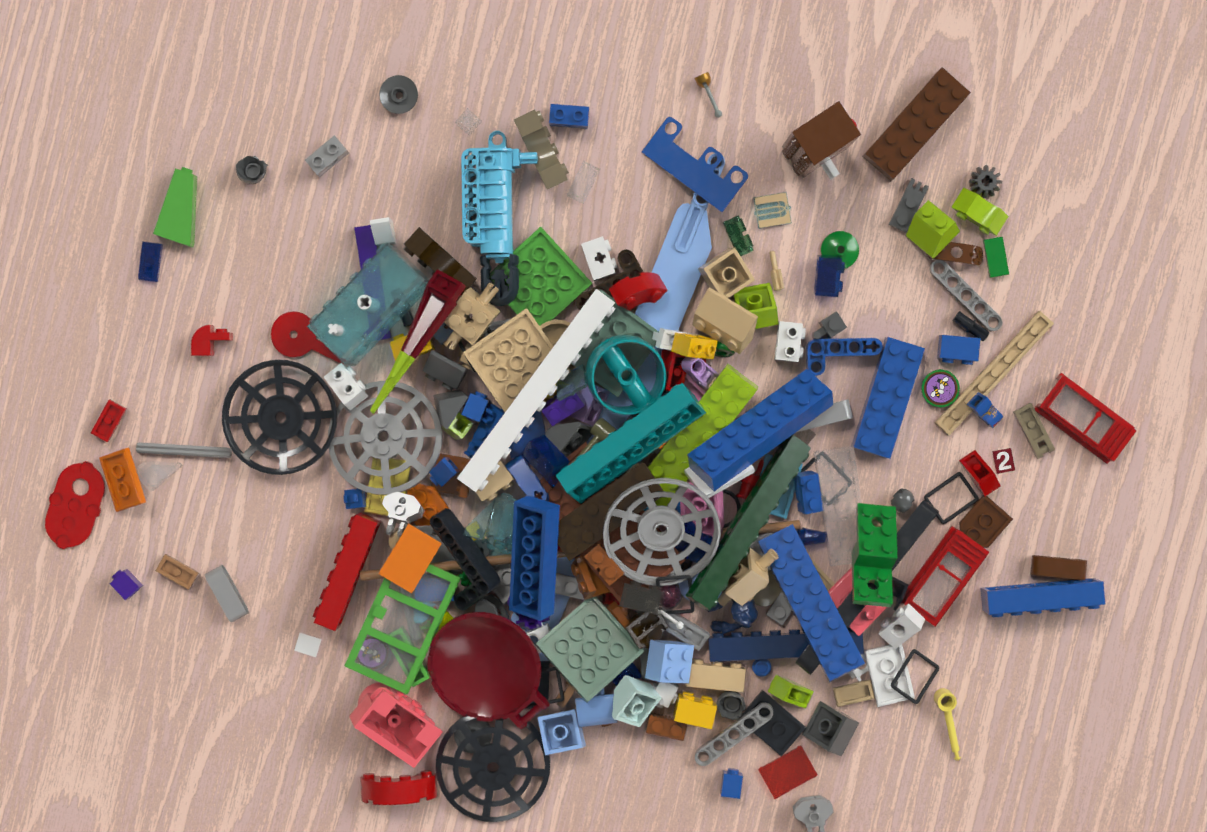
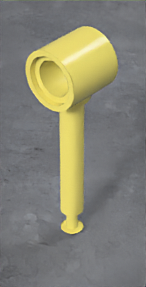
M941 688L935 692L934 701L944 711L951 749L955 753L954 759L958 761L961 759L958 754L960 749L952 716V710L956 707L957 700L950 690ZM949 696V701L942 704V698Z

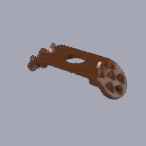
M949 242L933 260L979 266L983 260V250L980 246ZM954 247H959L962 250L960 258L952 256L951 251Z

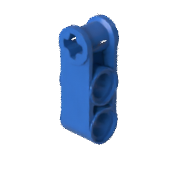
M521 454L505 465L525 495L537 498L536 495L540 494L543 500L549 502L548 493Z

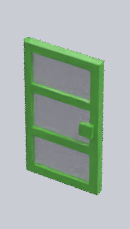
M429 564L413 593L384 578L344 666L404 694H408L461 578L458 575Z

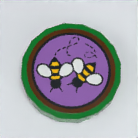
M947 370L931 371L922 381V397L928 404L934 407L942 408L949 406L959 396V381L954 374Z

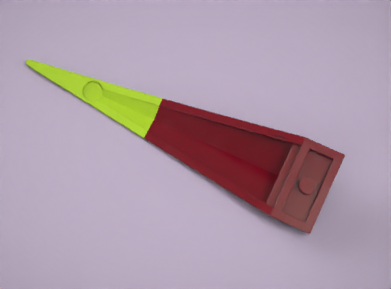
M438 269L435 271L425 287L415 318L394 366L370 409L371 413L374 414L456 307L457 303L455 302L466 287L462 282Z

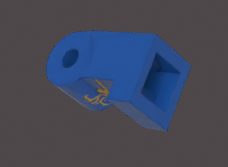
M980 392L967 403L971 410L991 428H994L1003 418V415L993 406L988 397ZM981 400L975 407L976 401Z

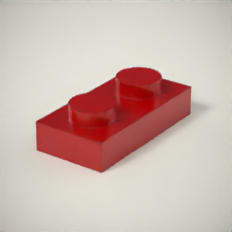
M109 399L91 434L109 442L127 408Z

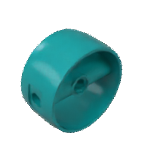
M617 335L602 341L592 351L586 365V383L591 395L605 409L622 415L638 414L642 409L651 406L662 395L666 383V369L662 357L651 344L636 336ZM634 342L642 344L650 350L657 368L656 380L650 392H648L617 344ZM601 357L633 405L613 406L601 400L594 385V372ZM629 370L630 376L627 379H622V372Z

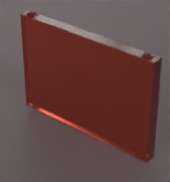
M801 745L758 769L774 799L779 798L818 775Z

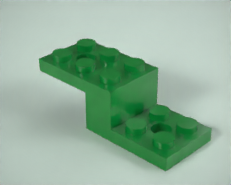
M858 503L856 506L857 541L852 550L853 604L892 607V568L897 560L896 507ZM876 520L880 522L881 526H874L872 524V521ZM868 583H874L877 589H870Z

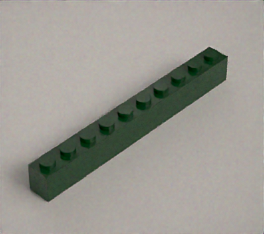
M791 435L779 445L720 539L714 557L698 574L685 596L701 608L710 610L715 607L718 602V596L729 584L728 580L737 572L738 564L747 556L748 548L759 537L758 532L769 521L768 516L779 505L778 500L789 489L788 484L799 473L798 468L809 457L808 452L811 447L795 435Z

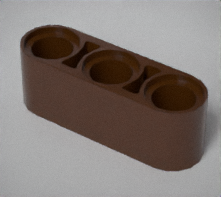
M1032 555L1031 575L1086 580L1087 560Z

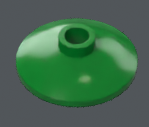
M836 231L829 234L821 245V256L824 262L834 269L850 267L855 263L859 255L857 240L850 233L844 231ZM839 246H842L844 248L843 253H839L837 251V248Z

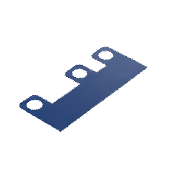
M667 117L642 150V153L719 211L723 212L748 179V173L739 166H733L724 179L719 177L713 171L722 161L723 155L713 147H708L698 160L673 142L682 130V124L672 117ZM673 122L676 124L677 130L674 134L666 133L665 126L667 123ZM710 152H714L717 155V161L714 164H708L705 161L706 155ZM739 171L742 173L743 179L740 183H733L731 181V174L733 172Z

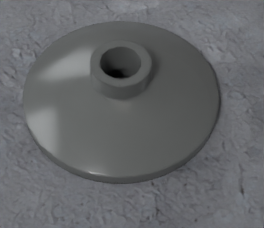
M395 75L386 79L382 84L379 93L380 101L388 111L395 114H403L415 106L418 99V90L410 78ZM398 92L403 93L401 99L396 98Z

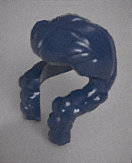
M732 599L731 613L736 622L729 624L725 621H712L710 625L712 631L725 634L741 627L750 628L758 616L754 599L749 602L747 601L743 606ZM717 602L715 607L707 611H716L718 609H721L723 606L719 604V602Z

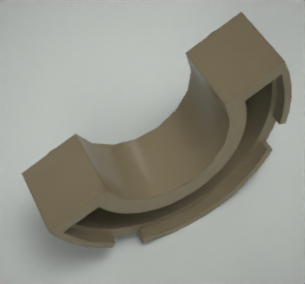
M534 109L514 119V122L528 152H537L538 164H535L548 190L567 181L566 175L569 172L565 164H560L556 156L559 152L555 143L550 144L548 137L551 135L547 126H542L541 122L544 119L540 110L536 112Z

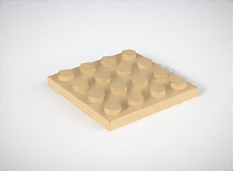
M526 308L464 351L463 354L503 411L506 412L554 346Z

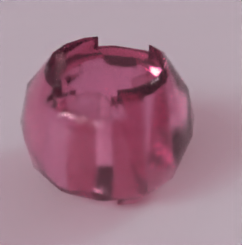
M666 585L660 588L662 606L674 607L680 601L681 592L676 585Z

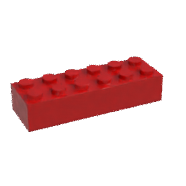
M361 512L351 517L348 524L350 531L344 535L341 542L343 549L337 553L334 560L336 567L330 571L327 577L328 587L326 586L320 595L322 602L315 608L312 617L315 618V624L333 631L340 628L360 578V571L363 570L381 520Z

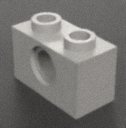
M334 135L306 158L305 161L321 177L348 155L349 152Z

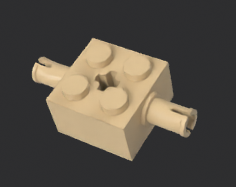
M488 283L481 295L470 287L456 302V307L444 321L446 325L453 329V332L444 342L446 347L450 345L448 348L454 350L462 338L474 345L501 312L490 303L491 299L499 291L497 287L493 288L494 285L492 283Z
M750 547L748 548L747 556L740 561L737 572L730 577L727 588L718 598L719 604L726 606L733 599L743 606L747 601H751L756 593L766 588L769 583L767 567L779 558L773 549H769L767 553L761 556Z

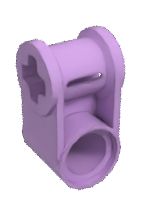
M685 357L682 361L683 371L705 390L709 389V384L719 375L700 358Z

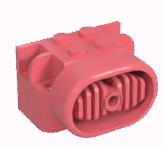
M380 682L371 684L362 691L357 707L349 715L354 728L413 768H415L443 733L440 728L435 726L434 721L426 715V712L421 709L422 705L419 702L411 699L403 692Z

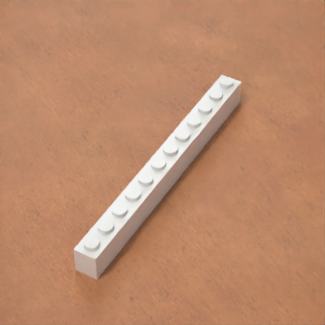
M597 289L593 292L457 478L475 492L478 489L481 491L488 483L486 480L490 473L494 475L500 467L497 463L501 457L506 459L511 452V449H509L510 445L513 442L517 444L523 435L521 430L524 426L528 428L535 419L532 415L536 410L540 412L546 404L543 400L547 395L552 396L558 387L555 384L559 379L563 381L569 373L567 370L568 366L571 363L575 365L581 356L578 353L582 347L586 349L592 341L590 336L593 332L598 333L604 324L601 321L605 316L609 318L616 309L613 307L614 301Z

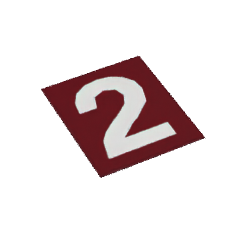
M1011 448L992 451L996 474L1015 471Z

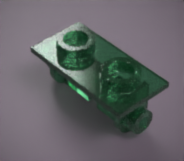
M739 215L723 222L733 248H736L740 256L754 251V244L749 234L743 235V232L747 230L743 219Z

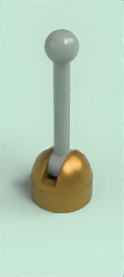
M709 72L695 77L697 85L706 89L715 110V116L717 118L721 117L722 112L718 109L708 87L711 83Z

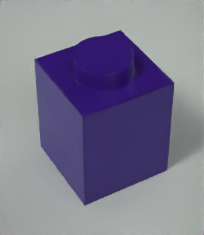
M128 569L119 570L111 577L113 581L110 585L124 600L130 599L143 586Z

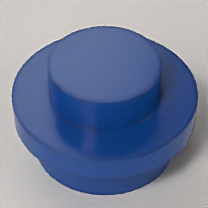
M757 659L752 664V670L757 676H767L771 671V663L768 659Z

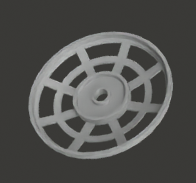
M385 381L372 382L365 386L367 389L377 387L378 396ZM398 382L395 387L407 390L415 396L408 403L397 398L386 397L378 408V414L370 418L366 417L361 411L373 405L376 398L367 400L352 410L348 409L342 402L337 407V418L343 407L351 415L345 425L344 436L333 438L329 447V454L339 474L351 485L364 492L388 495L394 492L401 493L418 485L429 475V472L434 468L440 456L443 433L437 411L421 392L404 383ZM421 401L431 413L435 429H423L422 422L413 409ZM385 402L397 404L403 408L394 416L386 413ZM409 413L415 421L417 430H406L401 422ZM357 418L363 423L360 434L350 435L351 425L354 419ZM331 419L330 425H329L328 436H329V434H330V429H331V425H332V419ZM386 431L389 437L386 441L382 442L379 440V434ZM418 437L415 450L411 455L404 449L407 438ZM424 437H436L433 454L428 464L424 467L416 460L422 450ZM361 442L365 451L359 459L353 454L350 443ZM344 444L347 455L354 464L348 473L343 470L338 462L334 445ZM400 455L406 460L399 467L389 470V459ZM372 456L381 460V470L371 469L364 464ZM410 466H413L420 472L409 482L391 488L390 476L401 473ZM360 470L373 476L382 477L383 488L366 486L354 480V477Z
M670 478L643 481L621 493L609 508L603 526V540L608 557L613 559L628 578L639 583L656 586V578L658 577L643 575L647 564L657 566L671 564L675 573L672 576L690 575L692 578L710 563L719 546L721 535L717 511L706 494L687 482ZM661 483L680 485L675 493L665 491L651 493L648 485ZM640 488L643 494L642 497L635 500L626 511L616 509V506L624 497ZM690 489L697 493L705 501L709 509L698 511L692 502L683 497L686 490ZM670 497L672 499L668 506H656L653 498ZM646 501L649 508L642 515L632 513L639 504ZM680 501L692 513L681 516L675 508ZM611 516L622 518L620 525L621 539L613 544L609 540ZM713 517L714 533L711 545L700 540L702 518ZM695 520V535L692 536L685 533L684 523ZM627 521L637 522L638 531L627 536ZM659 525L666 526V530L663 532H658L656 528ZM640 539L646 546L643 555L636 551L630 543ZM681 540L690 543L684 551L676 555L674 547ZM625 546L626 550L640 561L637 570L633 571L624 565L614 551ZM696 547L706 552L697 564L684 572L682 571L679 561L687 557ZM653 551H666L669 558L655 559L650 557ZM688 579L660 581V586L673 585Z

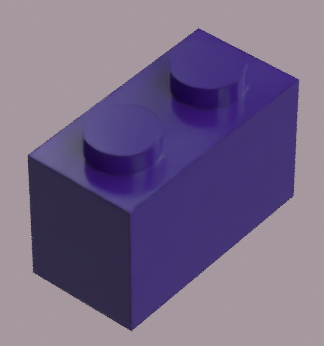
M573 384L546 401L541 411L550 424L554 426L584 407L585 399L576 385Z

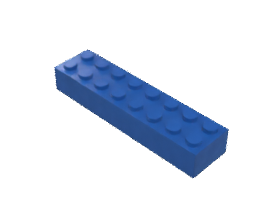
M808 369L804 370L687 454L690 469L715 492L833 406L832 390Z
M792 524L758 541L763 555L769 549H773L778 554L779 558L769 567L829 683L864 666L865 662L794 525Z

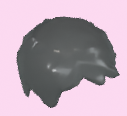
M246 156L236 164V173L238 178L244 183L256 184L264 178L268 164L263 160L260 161L256 156Z
M724 691L720 694L716 703L720 715L731 720H738L742 716V711L746 708L744 698L735 691Z

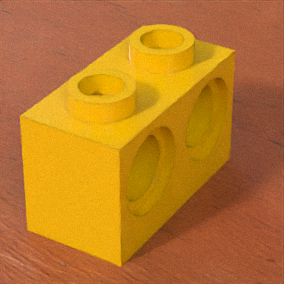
M675 332L671 351L686 357L714 359L718 340L703 335Z

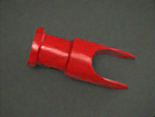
M760 460L757 470L753 474L741 480L742 484L736 497L746 500L760 477L764 464L763 460Z

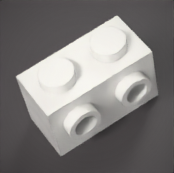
M779 321L774 360L799 362V358L802 359L804 348L800 347L801 339H805L806 328H802V323Z
M340 363L325 375L324 379L342 403L352 410L368 397V394L365 392L367 387L361 380H356L354 376L357 374L350 366L346 367Z

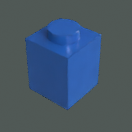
M728 768L727 771L723 770L720 790L721 797L740 799L743 774L738 769Z

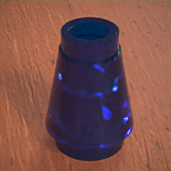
M804 527L797 530L804 546L821 544L826 541L825 532Z

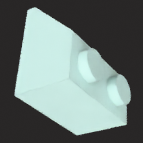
M625 675L614 689L612 717L615 720L640 727L662 697L650 683Z

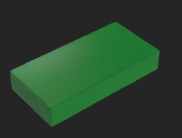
M1003 237L983 240L989 278L1009 275Z

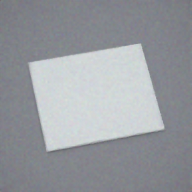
M299 633L294 651L316 657L322 639Z

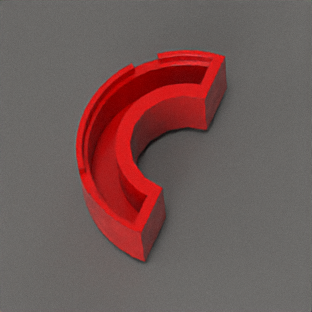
M431 770L420 771V774L415 776L400 775L399 778L375 776L374 773H365L360 777L361 801L364 803H369L368 800H371L373 805H403L419 803L420 799L425 797L426 801L432 800L438 796L437 775L432 773Z

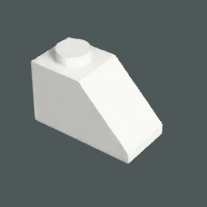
M389 217L370 220L375 245L380 246L381 249L391 248L392 244L396 243L393 220Z

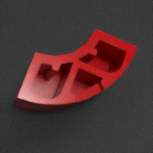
M642 272L639 276L631 279L628 276L609 288L617 305L629 311L642 303H656L668 291L660 276L652 272Z

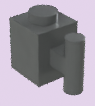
M836 311L818 322L821 328L812 333V338L819 339L825 334L828 338H832L846 329L847 326Z

